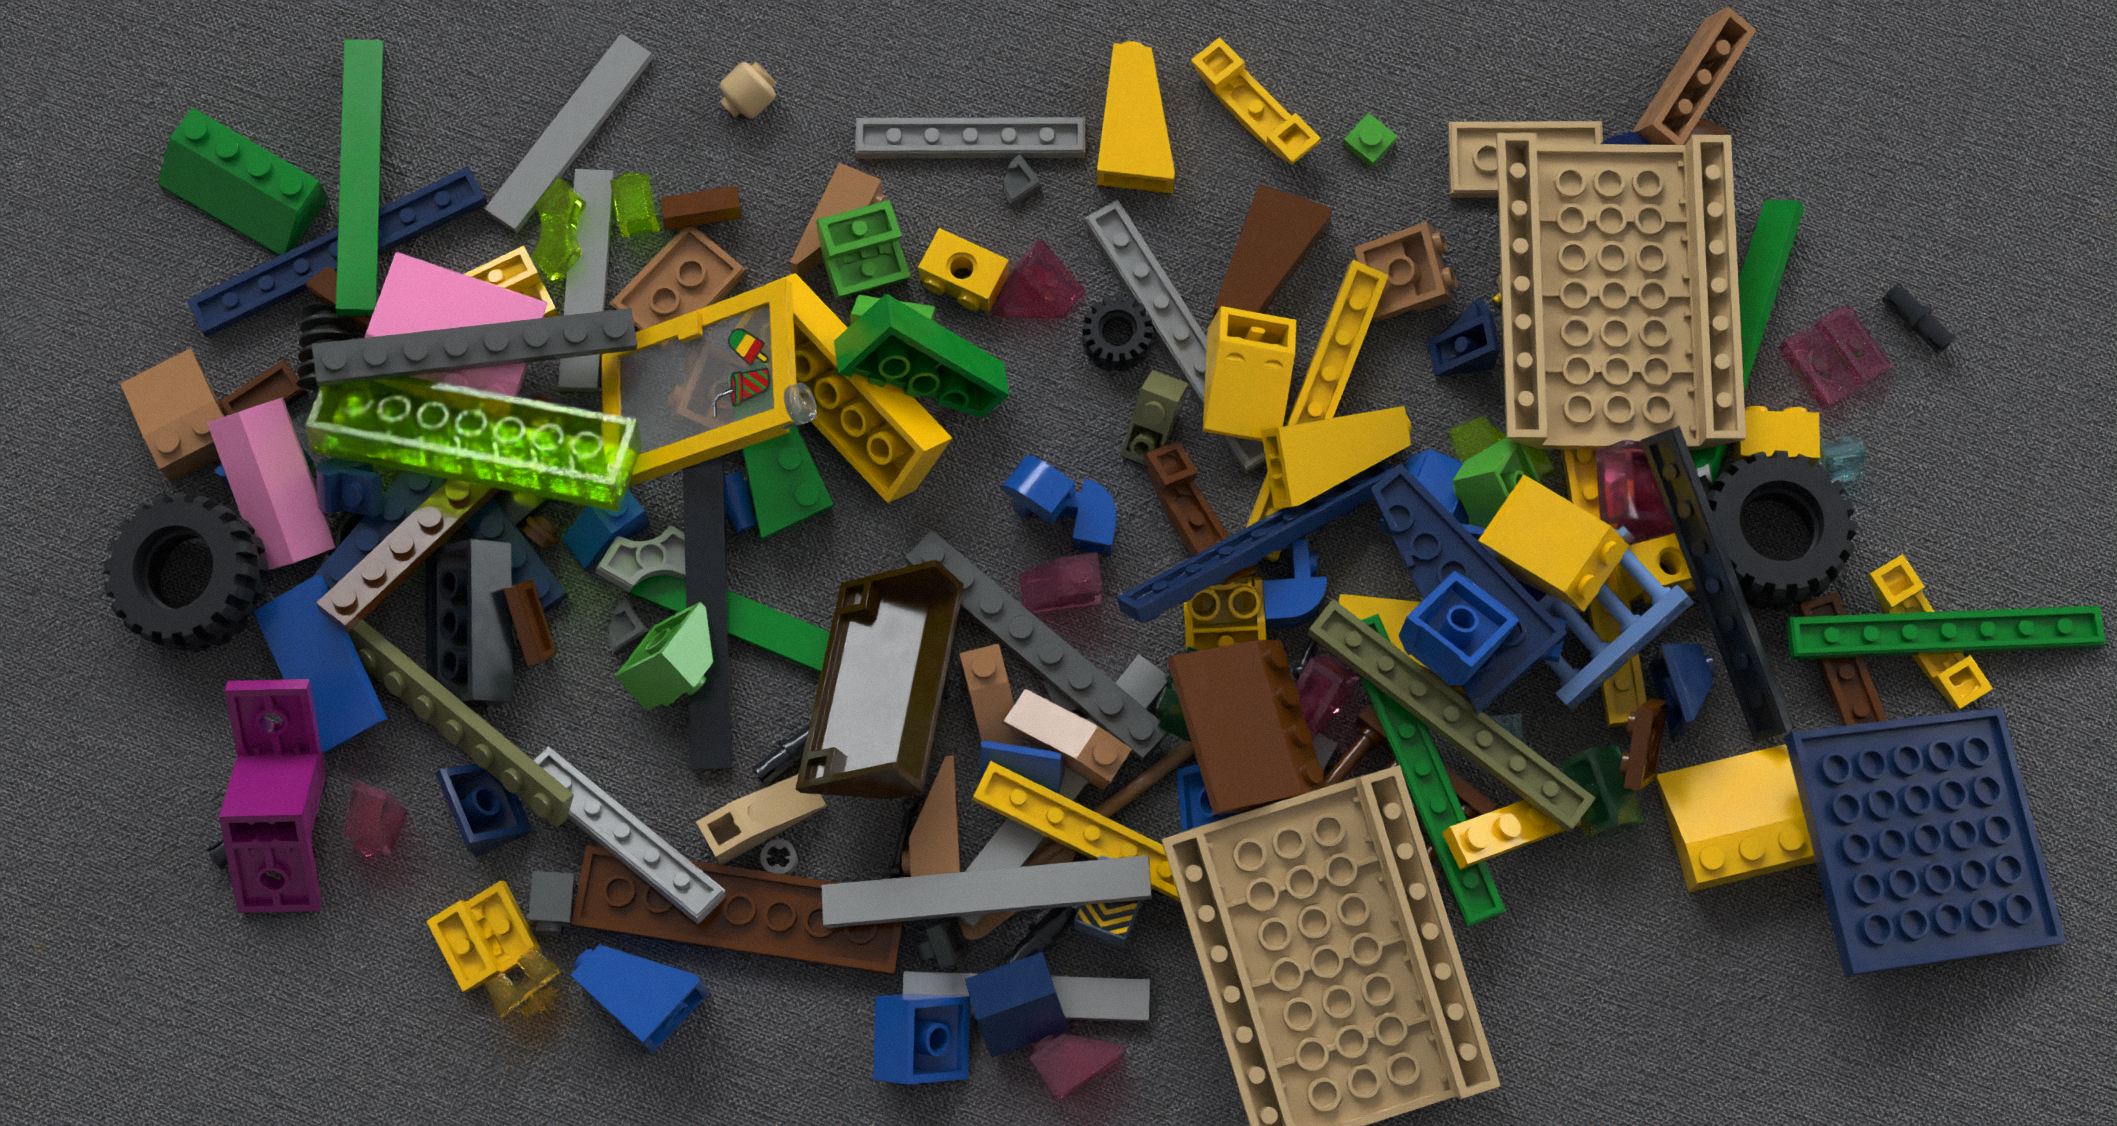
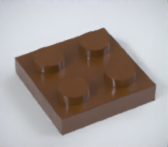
M1652 698L1638 706L1636 712L1631 711L1629 715L1626 734L1627 736H1632L1630 752H1624L1620 765V775L1625 776L1624 788L1641 791L1656 779L1668 701Z

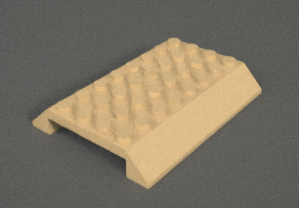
M1497 133L1496 152L1506 439L1536 449L1644 450L1640 440L1680 426L1689 450H1700L1744 441L1746 439L1731 135H1692L1686 145L1537 144L1536 133Z
M1400 765L1349 779L1161 839L1250 1126H1365L1453 1097L1463 1099L1501 1086Z

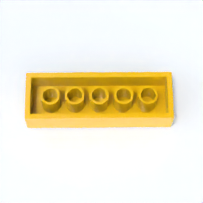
M796 273L781 278H786L792 282L797 389L793 390V386H790L791 401L887 503L915 491L950 443L952 437L914 397L905 394L904 388L887 383L884 387L873 385L868 382V377L855 373L852 377L838 374L834 340L847 329L846 325ZM767 304L749 311L739 328L746 330L765 342L761 351L769 358L766 364L772 375L770 307ZM757 358L754 360L756 364L762 363V361H760Z

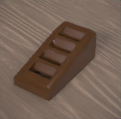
M327 266L307 281L305 285L316 300L322 304L336 307L337 273L332 267ZM346 316L350 318L351 323L365 332L372 316Z

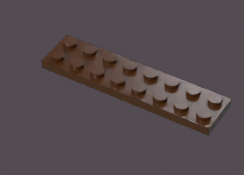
M586 845L571 920L572 927L895 976L904 921L825 928L823 925L822 885L837 884L838 882L689 860L726 890V897L697 924L607 849Z

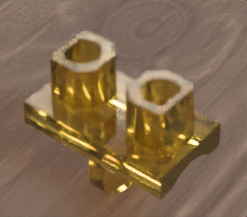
M532 946L516 959V962L528 976L520 984L515 986L503 970L485 983L491 998L495 1002L493 1008L501 1019L527 998H529L530 1002L518 1010L525 1020L537 1011L545 1019L552 1015L551 1010L546 1004L559 994L552 985L540 994L536 991L560 974V967L553 958L548 961L545 955Z

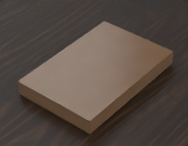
M695 226L683 227L610 302V306L613 310L631 308L634 328L640 331L720 302L747 274L746 269ZM676 337L655 346L668 356L681 341Z

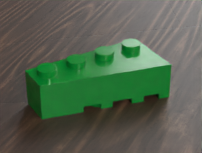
M888 294L880 298L834 340L838 374L852 377L854 373L868 377L870 384L884 387L886 383L904 388L906 395L916 398L930 396L936 398L939 405L984 418L1009 396L1004 362Z
M762 362L742 372L768 368V366ZM770 371L769 389L734 407L736 421L774 408L773 377ZM794 422L788 424L789 433L742 448L761 542L831 510L834 505Z

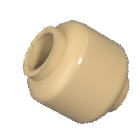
M756 61L752 65L747 62H741L720 82V90L724 95L720 102L735 118L741 113L747 118L754 119L776 98L773 87L777 83Z

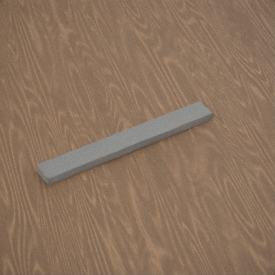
M1116 200L1085 217V224L1133 299L1136 300V304L1138 306L1142 304L1146 308V315L1150 314L1152 319L1151 326H1153L1154 332L1204 408L1207 337L1120 202ZM1221 435L1245 474L1266 463L1263 442Z
M1138 654L1117 680L1116 684L1148 710L1168 685L1171 677ZM1089 717L1086 719V720H1088V721L1094 723L1095 725L1099 726L1098 724H1096V723H1095L1092 719H1090ZM1065 766L1059 794L1075 802L1090 782ZM1007 818L965 872L1023 867L1045 840L1046 836ZM985 914L957 917L974 929Z
M1148 855L822 885L823 925L825 928L1152 899Z

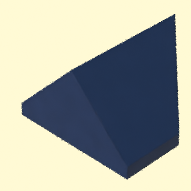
M1480 297L1439 335L1427 339L1434 376L1437 377L1494 369L1500 352L1493 313Z

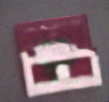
M1849 304L1820 318L1814 326L1784 340L1778 347L1822 410L1845 399L1893 368V365Z

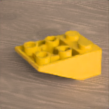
M1224 306L1220 307L1207 331L1203 432L1263 442L1261 430L1283 427L1295 358V319Z

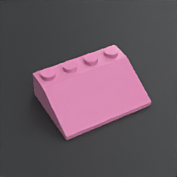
M396 252L365 338L538 319L544 317L548 303ZM529 362L383 380L507 421L514 411Z

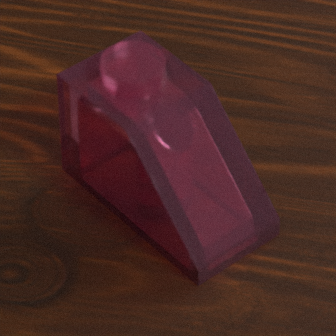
M1097 552L1056 558L1019 574L1023 606L1031 613L1103 603V587Z
M1328 655L1311 657L1295 684V688L1299 693V701L1304 718L1311 732L1312 741L1339 712L1359 678V675Z
M355 781L351 792L344 835L354 843L352 849L363 855L375 858L378 852L389 857L409 812L394 795Z
M1050 1034L1031 1048L1034 1054L1029 1056V1063L1058 1104L1125 1058L1126 1051L1120 1044L1062 1034L1054 1039Z

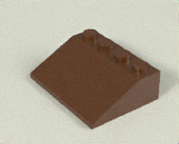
M1253 640L1167 658L1213 814L1247 812L1326 787L1323 779V770L1317 760L1311 740V732L1304 718L1299 701V693L1295 688L1288 666V658L1282 647L1281 640Z

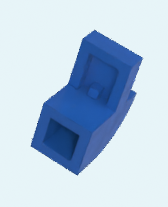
M1026 455L1000 489L1013 498L1014 510L1027 518L1031 512H1034L1052 525L1075 495V482L1048 463L1036 457Z
M1084 478L1082 492H1075V495L1059 516L1076 519L1072 537V549L1111 556L1117 522L1115 503L1103 486L1095 481Z
M1308 539L1292 541L1290 547L1292 579L1263 580L1266 629L1300 626L1313 618L1322 605L1327 586V577L1311 578V576L1317 575L1316 552H1309Z

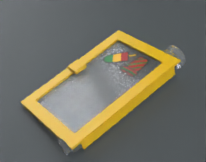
M784 278L635 332L637 340L636 350L601 354L604 459L596 462L595 471L599 480L609 488H612L620 481L630 487L789 433V428L813 421L817 415L815 398L807 385L801 382L796 383L792 282Z

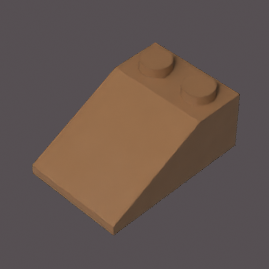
M191 348L120 383L141 434L158 468L170 483L220 459L207 422L225 417L226 414L218 403L219 401Z

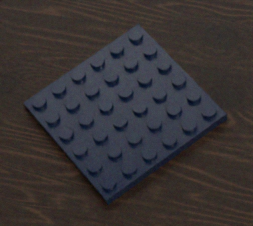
M2002 707L1795 731L1784 736L1845 977L2055 947L2066 943Z

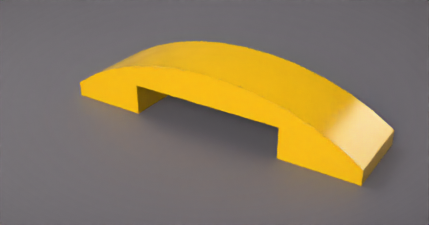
M1220 37L1191 59V64L1229 112L1256 139L1284 161L1293 165L1321 142V138L1296 113L1291 116L1245 70V62Z
M1903 554L1868 575L1876 596L1886 614L1935 612L1921 592L1925 586ZM1963 653L1912 655L1933 685L1957 710H1960L1993 689L1971 655L1966 658Z

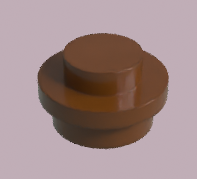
M542 514L537 519L531 515L528 516L526 519L528 524L523 529V532L530 539L546 550L553 543L557 545L561 539L556 534L560 528Z

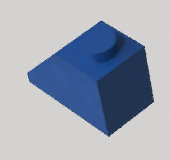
M620 481L589 503L562 539L584 569L587 570L603 559L617 536L630 540L648 527L650 523L644 509L625 484Z

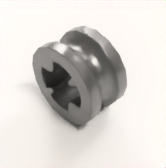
M771 840L761 850L760 860L765 872L791 875L795 871L798 864V856L793 845L787 840ZM774 850H777L780 854L785 851L790 853V856H786V860L789 863L782 868L779 864L771 867L768 864L769 861H773L770 854Z

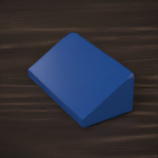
M982 741L980 755L981 779L990 761L1055 793H1060L1065 772L1062 754L1047 750Z

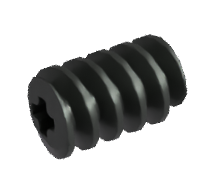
M315 303L303 306L301 308V316L304 319L300 322V330L303 334L299 337V345L302 349L298 352V359L301 363L297 367L298 376L301 378L296 382L297 386L307 390L321 391L345 385L337 384L317 387L312 344L349 340L350 334L344 330H339V327L349 326L350 318L336 315V307L332 305Z

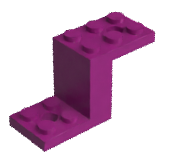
M310 679L227 681L225 696L237 758L219 814V820L237 912L319 911L322 898L311 843V833L326 780V771ZM266 713H275L279 715L283 719V721L279 723L270 722L263 715ZM276 871L284 878L271 879L264 872Z

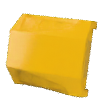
M1244 577L1225 586L1221 584L1209 586L1196 593L1190 601L1183 603L1186 653L1253 640H1266L1262 577Z

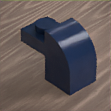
M340 455L323 461L316 466L318 508L321 511L333 514L343 510L371 517L383 513L382 474L373 473V461Z

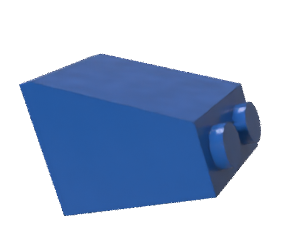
M600 944L594 951L589 948L577 958L573 964V968L576 970L570 975L593 1000L652 1054L709 994L702 981L695 974Z

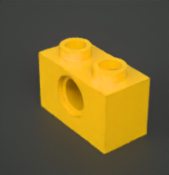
M941 228L936 232L918 266L919 279L923 282L922 284L926 289L938 295H943L945 292L958 298L957 301L970 310L977 311L980 308L988 313L1010 274L1008 259ZM961 268L972 272L965 279H958L952 275Z
M1675 533L1629 545L1628 549L1664 588L1670 587L1672 589L1678 584L1685 593L1696 590ZM1660 562L1668 568L1669 574H1666L1661 569ZM1618 563L1616 566L1629 596V601L1644 598L1645 603H1651L1652 598L1624 567Z

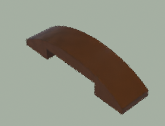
M1176 441L1146 453L1144 459L1157 496L1171 524L1190 553L1195 556L1228 538V534L1194 481L1198 471L1181 443ZM1256 565L1243 568L1228 576L1221 585L1225 586L1254 574L1258 568Z

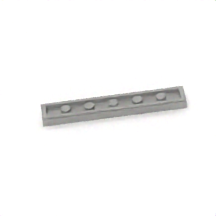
M620 34L484 208L486 214L518 234L652 61V53L625 35Z
M1085 117L856 118V159L1015 158L1019 154L1023 158H1085Z
M575 169L564 315L605 311L615 182L613 170ZM601 354L560 359L559 390L566 392H599Z
M549 746L533 760L574 794L568 818L694 922L699 924L726 897V890Z
M904 971L903 994L969 996L965 979L977 974ZM1051 976L1067 1020L1149 1022L1150 979ZM970 999V1017H976Z

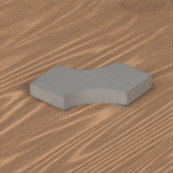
M670 525L660 536L647 541H631L617 536L599 563L595 573L628 592H631L641 581L653 576L666 575L685 580V534Z

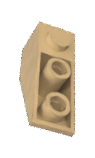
M795 775L732 801L696 821L719 865H724L825 808L827 805L820 794L798 792L795 789L798 775Z

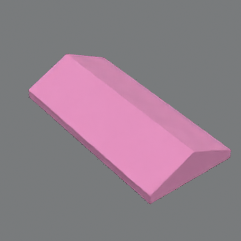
M283 397L207 422L241 517L247 520L255 529L253 536L262 540L265 551L259 555L260 558L268 561L269 570L336 548V541L326 513L318 508L317 489Z

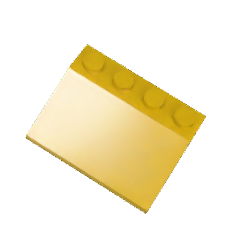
M1786 744L1656 775V783L1689 893L1816 862Z

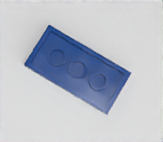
M318 575L311 577L255 610L254 614L283 679H310L322 754L326 755L388 719L349 633H346L318 610L316 602L329 591L323 576Z

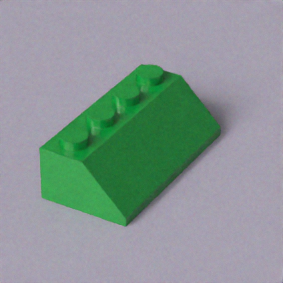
M193 107L169 139L158 180V185L278 256L293 250L329 199L318 179Z

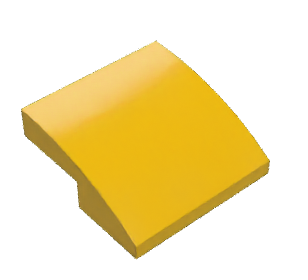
M524 246L464 274L547 302L543 318L559 316Z
M505 881L495 883L468 901L460 900L426 921L462 992H468L542 953L533 932Z

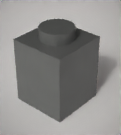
M532 872L528 923L530 927H536L537 933L557 935L561 934V929H570L574 885L573 873Z

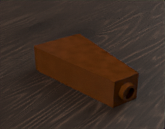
M1259 184L1216 300L1213 319L1221 306L1264 314L1327 231L1333 208Z

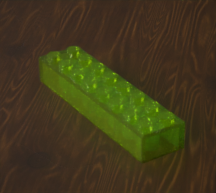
M409 376L321 386L305 424L313 452L317 454L618 512L620 511L642 448L636 419Z

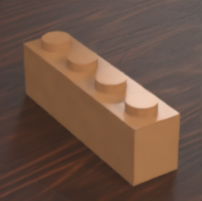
M1728 6L1706 17L1630 135L1643 145H1683L1751 40L1756 29Z

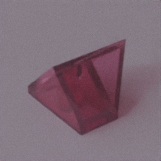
M1038 238L1014 267L991 316L1059 318L1063 320L1086 290L1048 245Z

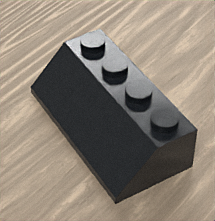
M469 539L440 546L425 560L426 672L468 707H488L513 702L515 687L512 657L514 639L512 636V615L503 590L512 586L513 559L511 557V543Z

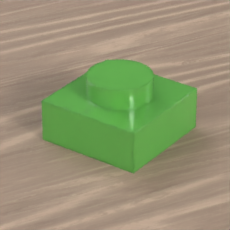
M1367 113L1344 138L1343 146L1369 167L1373 168L1396 143L1398 136L1370 113Z

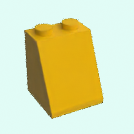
M1525 475L1519 480L1478 539L1516 580L1583 612L1593 598L1596 597L1600 588L1615 566L1621 561L1629 547L1625 540L1609 524Z

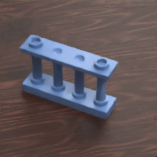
M1624 526L1618 531L1614 528L1628 545L1635 539ZM1629 549L1626 550L1619 563L1652 598L1651 604L1653 606L1642 616L1639 614L1633 615L1604 583L1596 598L1622 626L1620 629L1622 634L1611 644L1608 641L1603 642L1570 605L1548 594L1538 602L1550 615L1555 612L1560 619H1566L1568 628L1592 653L1590 655L1592 661L1581 671L1578 668L1573 669L1561 655L1559 663L1544 660L1561 679L1560 685L1562 688L1556 692L1557 696L1572 710L1577 708L1694 603L1678 584L1672 589L1670 587L1664 588Z

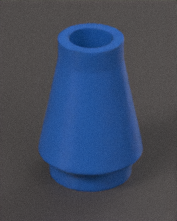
M741 472L724 476L725 515L732 524L735 533L739 534L758 526L754 514L749 480H744Z

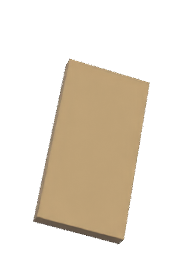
M1602 121L1449 122L1447 128L1450 198H1498L1497 133H1536L1537 144H1603Z

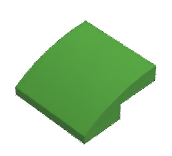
M890 200L817 219L816 225L822 255L836 300L901 283L911 277L899 243L902 234Z

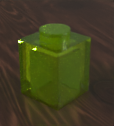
M630 172L621 175L619 179L610 180L617 223L622 237L660 230L653 187L648 173Z

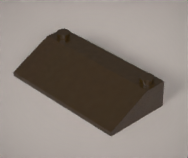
M938 560L841 583L795 788L798 792L877 799H894L923 793L964 586Z

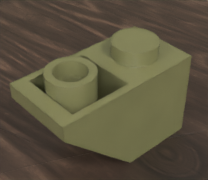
M1154 370L1151 371L1140 389L1120 456L1146 465L1144 459L1146 453L1168 444L1179 417L1189 383Z

